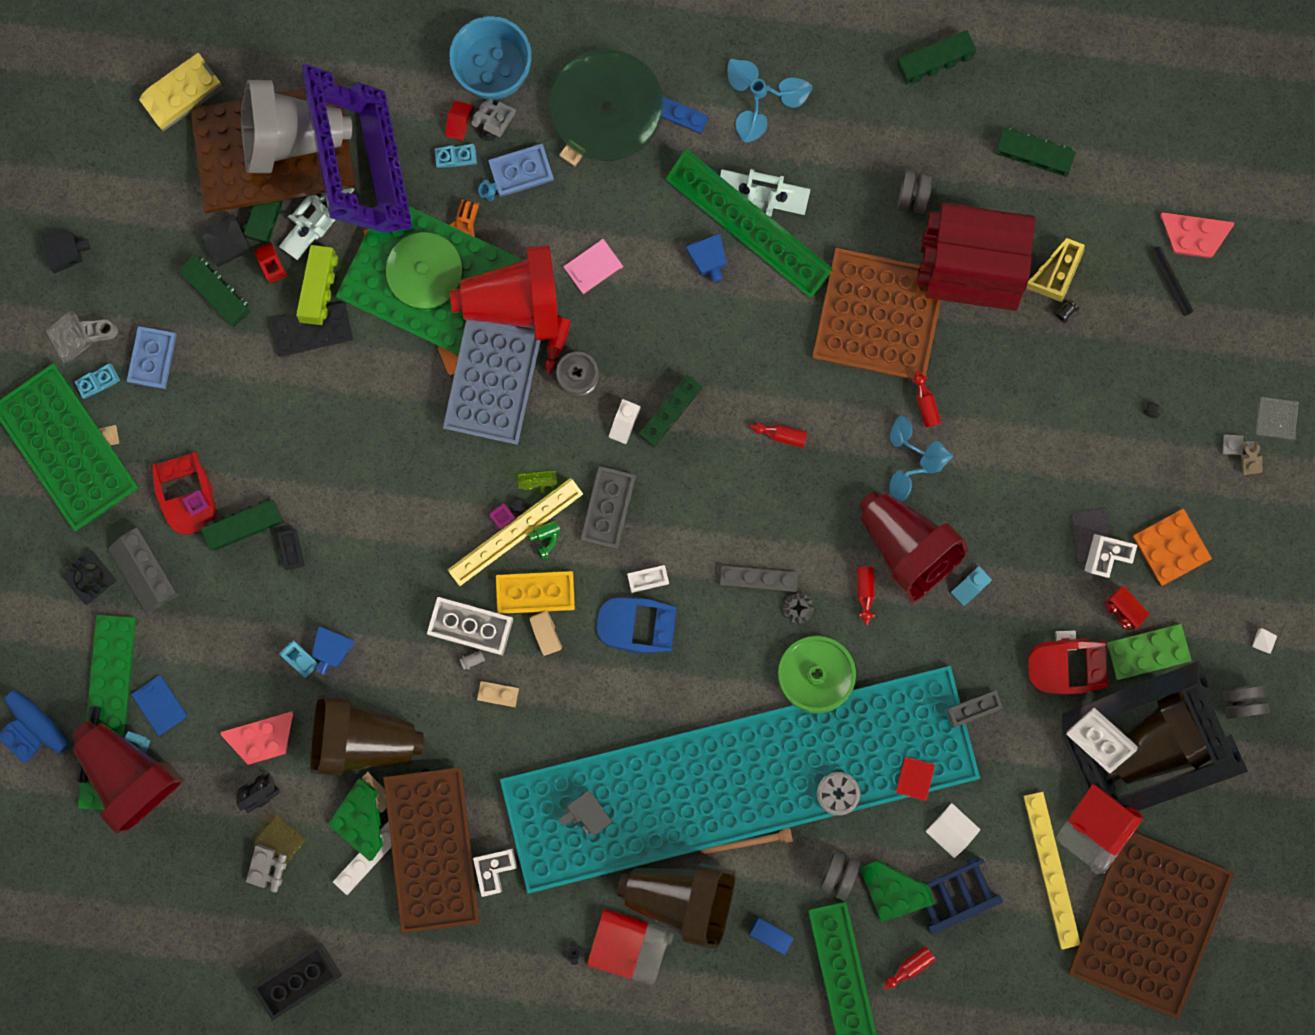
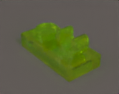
M556 471L518 474L519 489L531 490L534 487L541 486V492L544 493V487L550 486L552 491L555 490V485L557 484Z

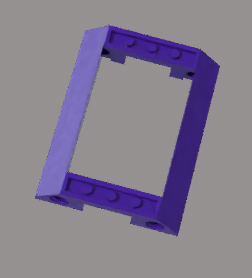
M303 64L302 80L329 218L382 233L411 229L413 227L411 214L409 212L408 199L385 91L360 82L347 89L334 84L331 72ZM325 102L357 112L360 115L378 204L374 208L358 205L356 194L341 192L343 191Z

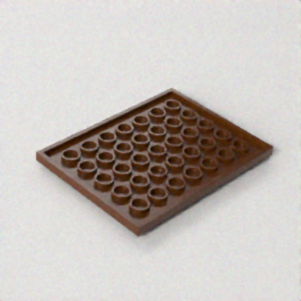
M304 88L278 93L306 100ZM243 99L193 107L191 109L202 199L206 214L325 193L317 152L274 161L271 173H247L241 131ZM325 102L328 106L340 108L342 116H345L344 108ZM343 139L341 147L334 148L342 190L356 187L349 140Z
M1134 832L1119 854L1112 857L1068 974L1179 1020L1234 872Z

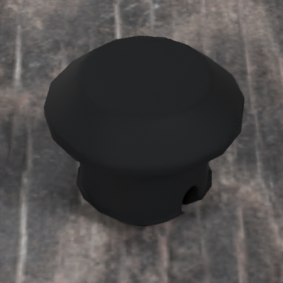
M483 128L481 129L480 136L484 141L490 142L496 138V135Z
M1150 402L1147 409L1143 410L1147 417L1157 418L1160 416L1158 412L1160 406L1157 403Z
M515 497L513 504L509 508L513 512L522 513L526 510L524 507L525 500L520 498V501H518V498Z

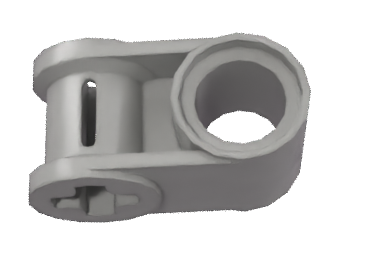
M105 319L79 322L82 333L81 343L113 339L118 333L117 326ZM110 325V331L104 334V328Z

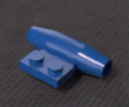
M16 690L11 691L5 697L4 702L17 720L9 723L1 731L0 741L23 763H27L39 750L40 743H43L58 755L67 749L70 745L69 741L58 726L34 702Z

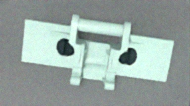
M753 169L750 170L749 175L721 170L720 176L759 209L765 211L768 216H772L773 208L805 215L810 194L809 188L783 183L784 176L776 177L754 172ZM752 180L777 184L778 188L774 189L752 183Z
M353 188L344 189V190L341 191V192H343V193H348V192H349V193H352V192L354 191V189H353ZM322 193L319 197L317 195L307 196L294 213L288 216L297 225L279 247L298 260L314 239L324 235L335 221V219L329 218L325 193ZM312 203L316 209L311 217L307 219L301 216Z

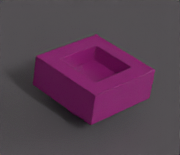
M201 490L182 499L191 516L210 507Z
M502 504L489 514L500 530L516 519L505 504Z

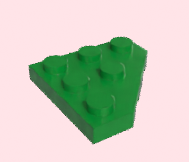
M359 778L328 823V826L368 861H373L383 846V839L380 837L379 829L381 825L380 815L376 805L377 791L363 778Z
M880 860L860 867L881 922L935 904L927 884L910 878L909 875L898 869L894 870Z

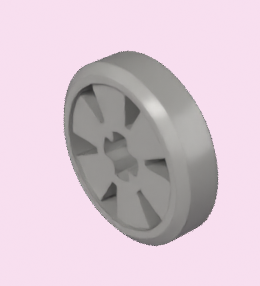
M834 772L828 774L820 781L817 788V799L820 806L826 812L833 815H845L857 806L860 799V789L855 779L850 775ZM837 788H841V792L844 793L840 799H836V796L833 795V791H837Z

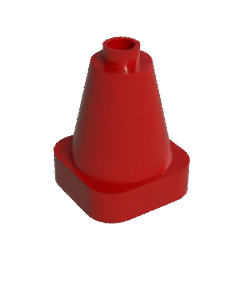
M550 245L526 247V260L461 280L460 289L450 290L452 313L463 312L464 320L534 328L535 340L559 338L556 291Z

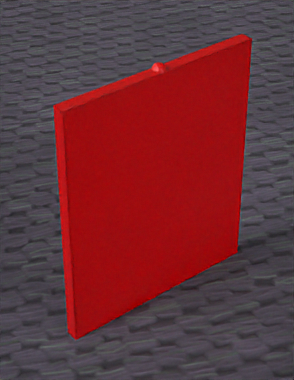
M905 757L896 793L926 801L935 765Z

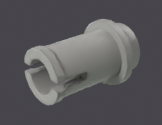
M481 650L466 657L463 655V658L459 659L464 670H470V667L485 662Z

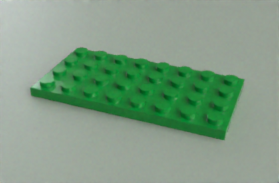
M53 363L0 400V422L75 532L139 489V486L56 364Z

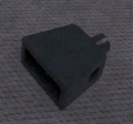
M72 232L41 235L49 268L53 273H58L82 262L81 252L91 249L88 239L78 241L77 236Z

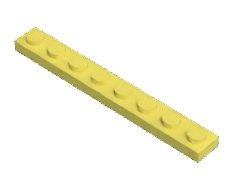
M571 478L450 567L448 569L449 573L461 586L528 536V534L532 533L533 529L540 527L583 495Z
M1038 792L1025 795L1023 797L1060 948L1066 949L1079 946L1080 939L1044 793Z

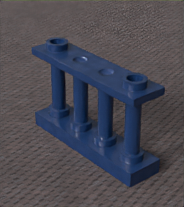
M971 858L966 861L967 865L925 883L929 888L937 885L949 911L947 913L948 917L941 919V917H938L933 905L925 907L931 919L930 925L927 926L930 934L937 933L1003 903L999 894L994 895V893H991L979 865L985 863L984 859ZM970 869L973 870L984 894V900L978 903L976 900H973L961 874ZM952 877L955 878L966 902V908L961 911L955 908L943 882Z

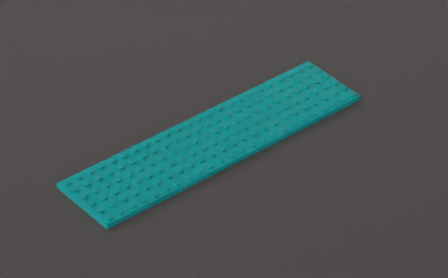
M951 666L853 690L849 698L841 706L829 712L809 713L793 705L500 779L527 893L836 816L826 812L820 806L817 799L818 785L830 773H846L857 782L860 789V799L852 811L910 797L896 793L905 757L935 765L929 792L980 779L966 723L951 728L945 709L960 704ZM837 788V791H833V795L836 796V799H840V797H843L844 793L841 792V788ZM589 790L612 820V823L594 836L591 833L587 835L581 826L583 824L582 820L575 824L571 820L564 826L559 821L560 818L567 814L564 809Z

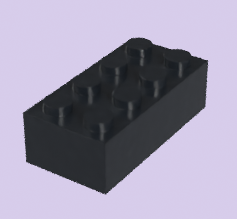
M320 943L254 985L252 989L273 1021L340 978L342 974L323 943Z

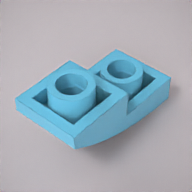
M474 144L435 148L437 168L477 164Z
M107 364L96 372L88 373L75 381V384L82 398L85 399L114 385L120 379L113 365Z

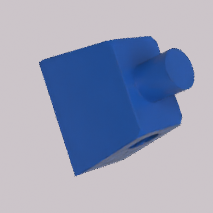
M720 234L686 246V252L701 276L710 274L713 283L723 279L720 269L726 267V258Z
M319 626L312 653L313 658L320 660L315 671L326 675L330 665L339 668L355 644V641Z

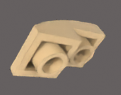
M548 611L531 616L530 622L543 655L561 650L562 645L557 637L555 625Z

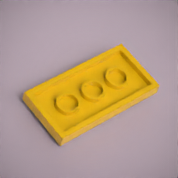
M573 571L496 575L498 614L575 610Z

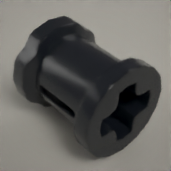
M1067 298L1065 303L1054 311V314L1063 323H1066L1068 318L1079 310V307L1073 300Z

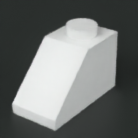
M622 399L609 438L627 444L641 410L640 406Z

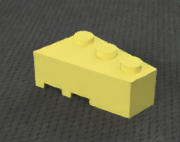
M1066 238L1048 261L1030 278L1027 289L1063 302L1084 253L1085 245Z

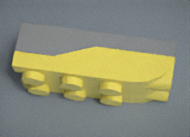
M197 53L150 86L141 95L139 100L160 129L165 131L189 114L193 107H199L223 90L224 87L201 55Z

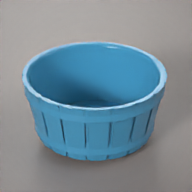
M487 16L475 19L459 30V33L456 34L452 41L449 60L453 74L461 86L480 98L496 100L513 94L521 86L530 70L532 55L526 35L516 24L504 18Z

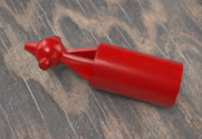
M557 317L559 338L548 339L547 350L549 359L545 361L547 374L556 367L554 360L563 351L571 321L562 317Z
M917 370L912 382L919 385L916 399L924 426L928 428L941 424L934 395L924 384L928 378Z
M762 423L750 425V428L757 434L764 432L776 442L804 448L807 431L779 424L767 427Z
M857 567V598L863 608L862 613H859V617L864 620L865 625H868L871 618L874 617V613L870 611L875 598L874 567Z
M926 946L900 965L895 977L890 976L887 978L883 988H895L898 981L912 979L935 962V957Z

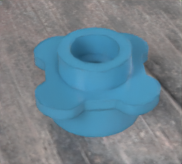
M484 180L478 188L481 198H487L488 201L494 200L497 184Z

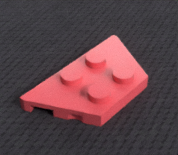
M1163 212L1160 214V218L1163 220L1166 228L1165 232L1171 242L1170 246L1173 253L1212 258L1234 226V222Z
M293 711L220 733L239 756L250 765L287 753L294 713Z

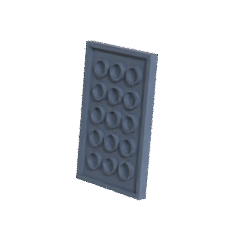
M465 321L443 429L518 445L540 340H535L533 330L503 324Z

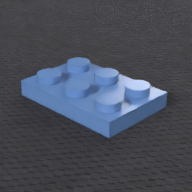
M543 144L488 160L500 197L554 181Z
M138 326L127 382L166 390L177 334Z

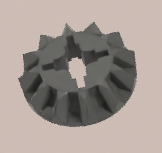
M792 594L784 602V615L793 623H804L813 615L814 605L806 594ZM798 600L801 606L807 607V609L801 610L800 617H798L797 610L790 609L797 605Z

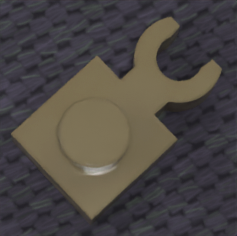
M1254 441V447L1250 449L1249 445L1244 443L1243 448L1247 454L1241 455V471L1243 475L1263 472L1262 454L1259 452V444L1257 441Z

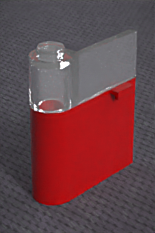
M1093 784L1055 840L1088 864L1091 871L1096 874H1105L1144 817L1132 807L1125 808Z
M604 908L587 965L654 986L666 945H671L674 934L670 933L671 929Z

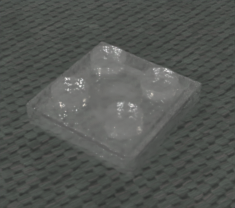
M74 311L68 312L46 330L63 364L69 363L92 344Z
M1260 397L1255 435L1295 440L1299 402Z

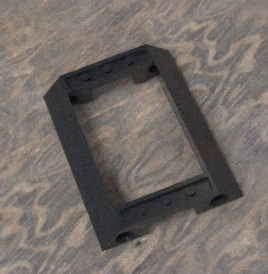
M1199 660L1062 714V736L1087 792L1095 784L1125 808L1132 807L1140 811L1248 772L1232 734L1225 736L1210 700L1215 696ZM1181 690L1213 763L1118 797L1112 779L1105 781L1098 763L1066 735L1067 731L1093 708L1108 719Z

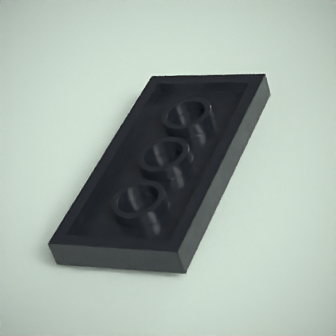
M341 303L326 307L327 318L323 319L322 325L300 323L296 316L297 314L271 319L278 356L283 357L353 341L346 304Z

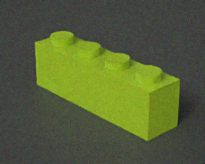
M310 246L296 315L300 323L322 325L323 319L327 318L326 304L331 298V290L329 289L330 284L334 282V266H337L338 255H336L333 248Z

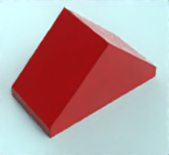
M454 101L448 112L445 137L464 141L473 109L472 104Z

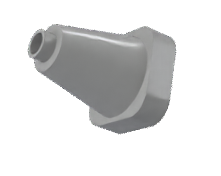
M247 80L241 107V131L247 173H271L274 161L317 152L307 100L274 93L272 80ZM326 105L334 148L341 147L343 139H351L352 120L350 116H342L340 108Z

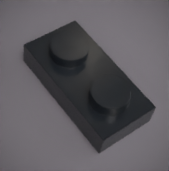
M297 529L277 533L285 570L305 567Z

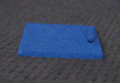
M161 675L131 694L156 731L157 736H160L188 717V714L184 711Z

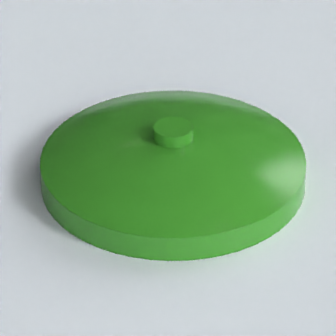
M421 232L405 237L392 249L386 264V277L392 292L400 301L417 309H432L448 302L451 299L450 290L459 289L463 276L462 261L455 247L447 239L434 233Z
M822 636L807 637L792 644L782 656L778 670L779 685L786 699L798 709L809 713H825L838 708L849 698L855 685L856 668L850 653L837 641Z

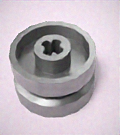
M906 168L900 189L898 210L908 211L912 200H914V212L924 214L931 194L932 173L922 171L918 182H916V171Z
M584 352L568 353L561 358L557 365L556 374L559 386L565 393L571 396L581 397L588 395L598 384L599 372L597 364L590 355ZM580 372L581 376L577 377L575 373Z
M1252 685L1222 692L1224 702H1237V705L1229 706L1225 709L1227 719L1270 713L1269 703H1256L1255 699L1267 696L1266 686L1253 687Z
M834 851L824 869L819 891L830 894L836 885L835 897L845 901L854 884L861 861L849 858L843 867L844 854Z

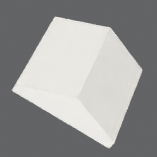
M951 803L925 832L955 858L970 844L980 829Z

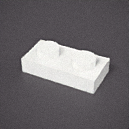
M665 565L627 574L632 593L669 584Z

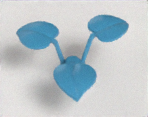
M730 59L727 72L730 85L740 92L747 90L750 86L755 97V112L744 111L736 119V129L743 142L757 140L767 129L768 122L766 116L758 114V100L763 98L767 91L777 96H782L781 100L785 106L796 108L806 101L813 89L812 85L803 79L786 78L780 82V92H777L770 88V86H766L762 79H758V68L752 62Z
M899 415L892 426L890 433L891 443L895 447H901L904 443L905 446L924 456L920 461L923 469L907 471L905 474L899 470L891 478L889 486L890 495L901 502L908 497L912 489V481L908 477L909 475L922 472H940L943 466L953 457L939 441H933L928 446L926 452L909 444L907 440L912 436V425L904 415Z

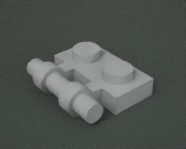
M486 99L480 105V110L474 114L471 124L474 127H478L479 124L483 123L484 130L501 137L514 117L516 109L501 102L495 106L492 100Z
M257 844L246 882L265 888L267 882H270V891L277 892L278 887L282 884L283 879L281 876L283 869H286L287 854L280 853L279 857L275 858V849ZM272 865L276 867L274 875L270 874Z

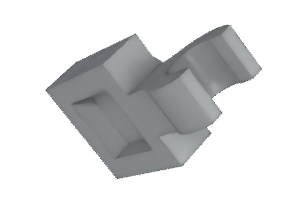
M1223 435L1222 455L1241 456L1243 455L1244 443H1247L1249 448L1252 449L1254 441L1244 442L1243 436Z

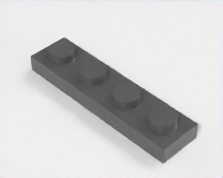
M731 566L721 567L720 585L797 592L798 573Z

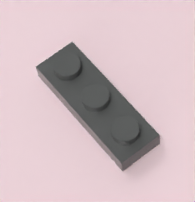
M997 690L945 709L951 728L1003 709Z

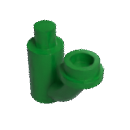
M555 520L533 529L534 532L528 534L530 541L536 539L541 541L550 537L546 547L542 545L537 549L541 560L549 558L548 554L557 543L560 528Z

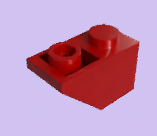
M272 242L254 250L270 284L288 276Z

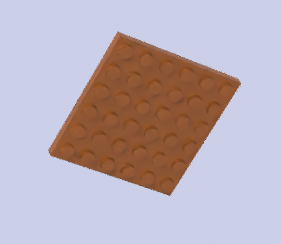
M835 248L831 267L833 271L829 276L812 359L910 380L914 379L917 370L926 376L941 300L925 298L926 288L917 286L920 265Z

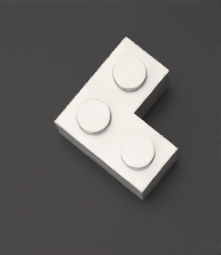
M1094 534L1084 571L1109 578L1114 559L1133 563L1137 545Z
M513 849L473 858L481 896L502 892L498 873L517 868Z

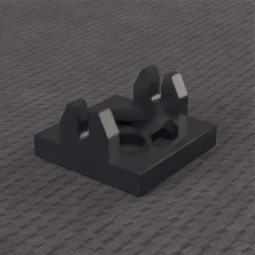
M93 551L84 558H78L75 564H70L69 570L62 575L85 605L91 603L117 581ZM94 564L98 568L94 571H87L83 565ZM77 570H79L83 576L82 581L76 585L75 575ZM103 572V583L98 584V575ZM88 573H93L95 576V581L92 584L85 582V575ZM87 585L92 586L95 590L87 593L81 589Z

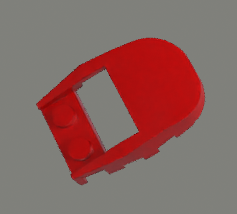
M196 452L152 465L155 493L162 512L171 529L182 535L202 531L201 528L206 527V523L216 518L217 511L216 502H214L213 486ZM197 473L202 488L201 492L210 507L191 516L182 499L193 493L166 501L161 486L162 483Z
M1061 638V640L1046 641L1036 645L1028 656V675L1031 684L1040 691L1058 694H1082L1108 687L1106 667L1107 643L1104 640L1092 642L1089 639ZM1085 648L1086 686L1069 687L1068 650Z

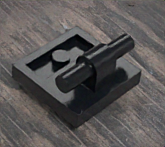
M270 773L262 774L249 786L246 784L238 789L236 805L240 811L245 809L249 813L257 807L261 808L269 803L270 799L281 793L277 786L274 788V779Z

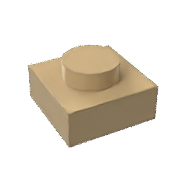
M570 140L559 157L576 167L586 151Z
M116 425L99 428L110 445L119 444Z

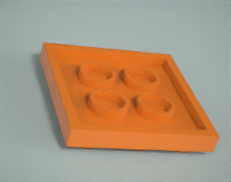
M1184 508L1132 536L1160 587L1212 559Z

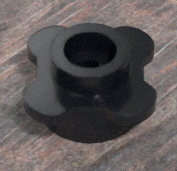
M575 941L570 942L569 947L562 952L563 957L570 960L572 965L578 964V960L586 954L585 949L580 948Z

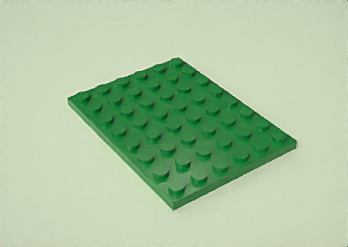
M408 206L413 227L411 229L385 233L368 229L335 297L458 355L466 321L463 319V312L452 313L451 299L445 304L432 309H417L400 301L390 289L386 277V264L392 249L402 239L415 233L427 232L440 235L447 239L459 253L463 266L462 280L520 262L522 259Z

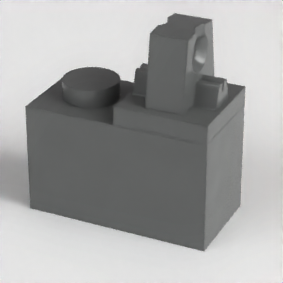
M590 790L569 804L564 809L567 814L559 819L562 826L571 820L574 824L582 820L583 824L581 826L587 835L591 833L593 836L612 823V820Z

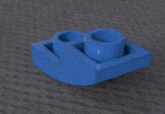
M758 917L748 934L782 955L786 954L794 939Z

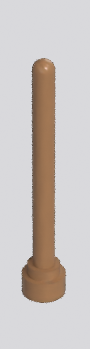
M789 827L779 830L778 833L746 838L702 849L700 853L708 854L778 840L789 843L793 842Z

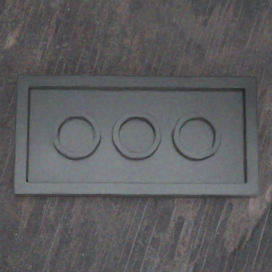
M599 466L581 541L618 550L636 475Z

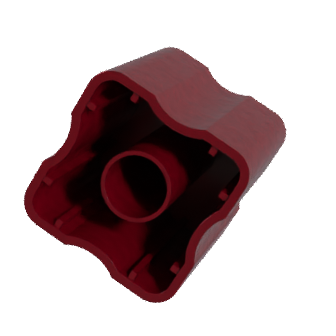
M942 202L939 213L929 212L927 227L923 232L921 253H924L923 262L922 264L920 263L918 270L917 286L926 288L925 298L1017 311L1030 276L1035 216Z

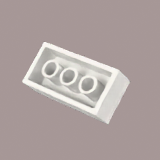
M437 597L427 635L503 656L513 618Z

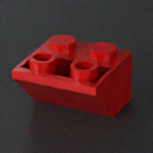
M1124 585L1120 586L1103 601L1107 612L1111 615L1114 614L1119 619L1117 621L1119 625L1125 630L1138 628L1149 616L1148 611Z

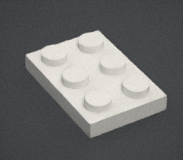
M1095 708L1071 727L1066 734L1109 773L1135 753L1138 748Z

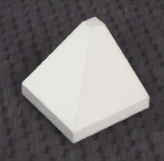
M1260 628L1252 647L1271 654L1277 636Z

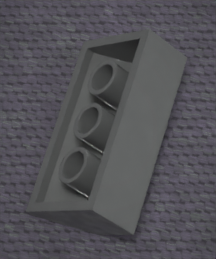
M134 528L121 536L108 548L146 614L180 595L142 529Z

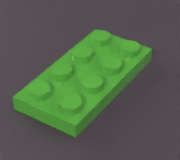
M1182 624L1107 643L1116 680L1192 661Z

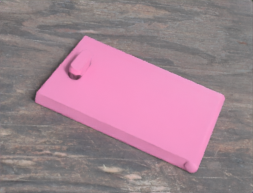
M601 239L563 267L582 294H585L614 272L623 268V265L605 240Z

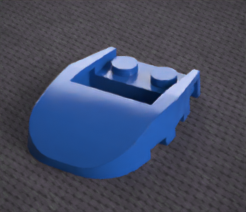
M639 597L609 599L599 610L597 621L598 637L608 647L624 650L629 653H671L677 607ZM637 605L657 608L653 646L632 643Z

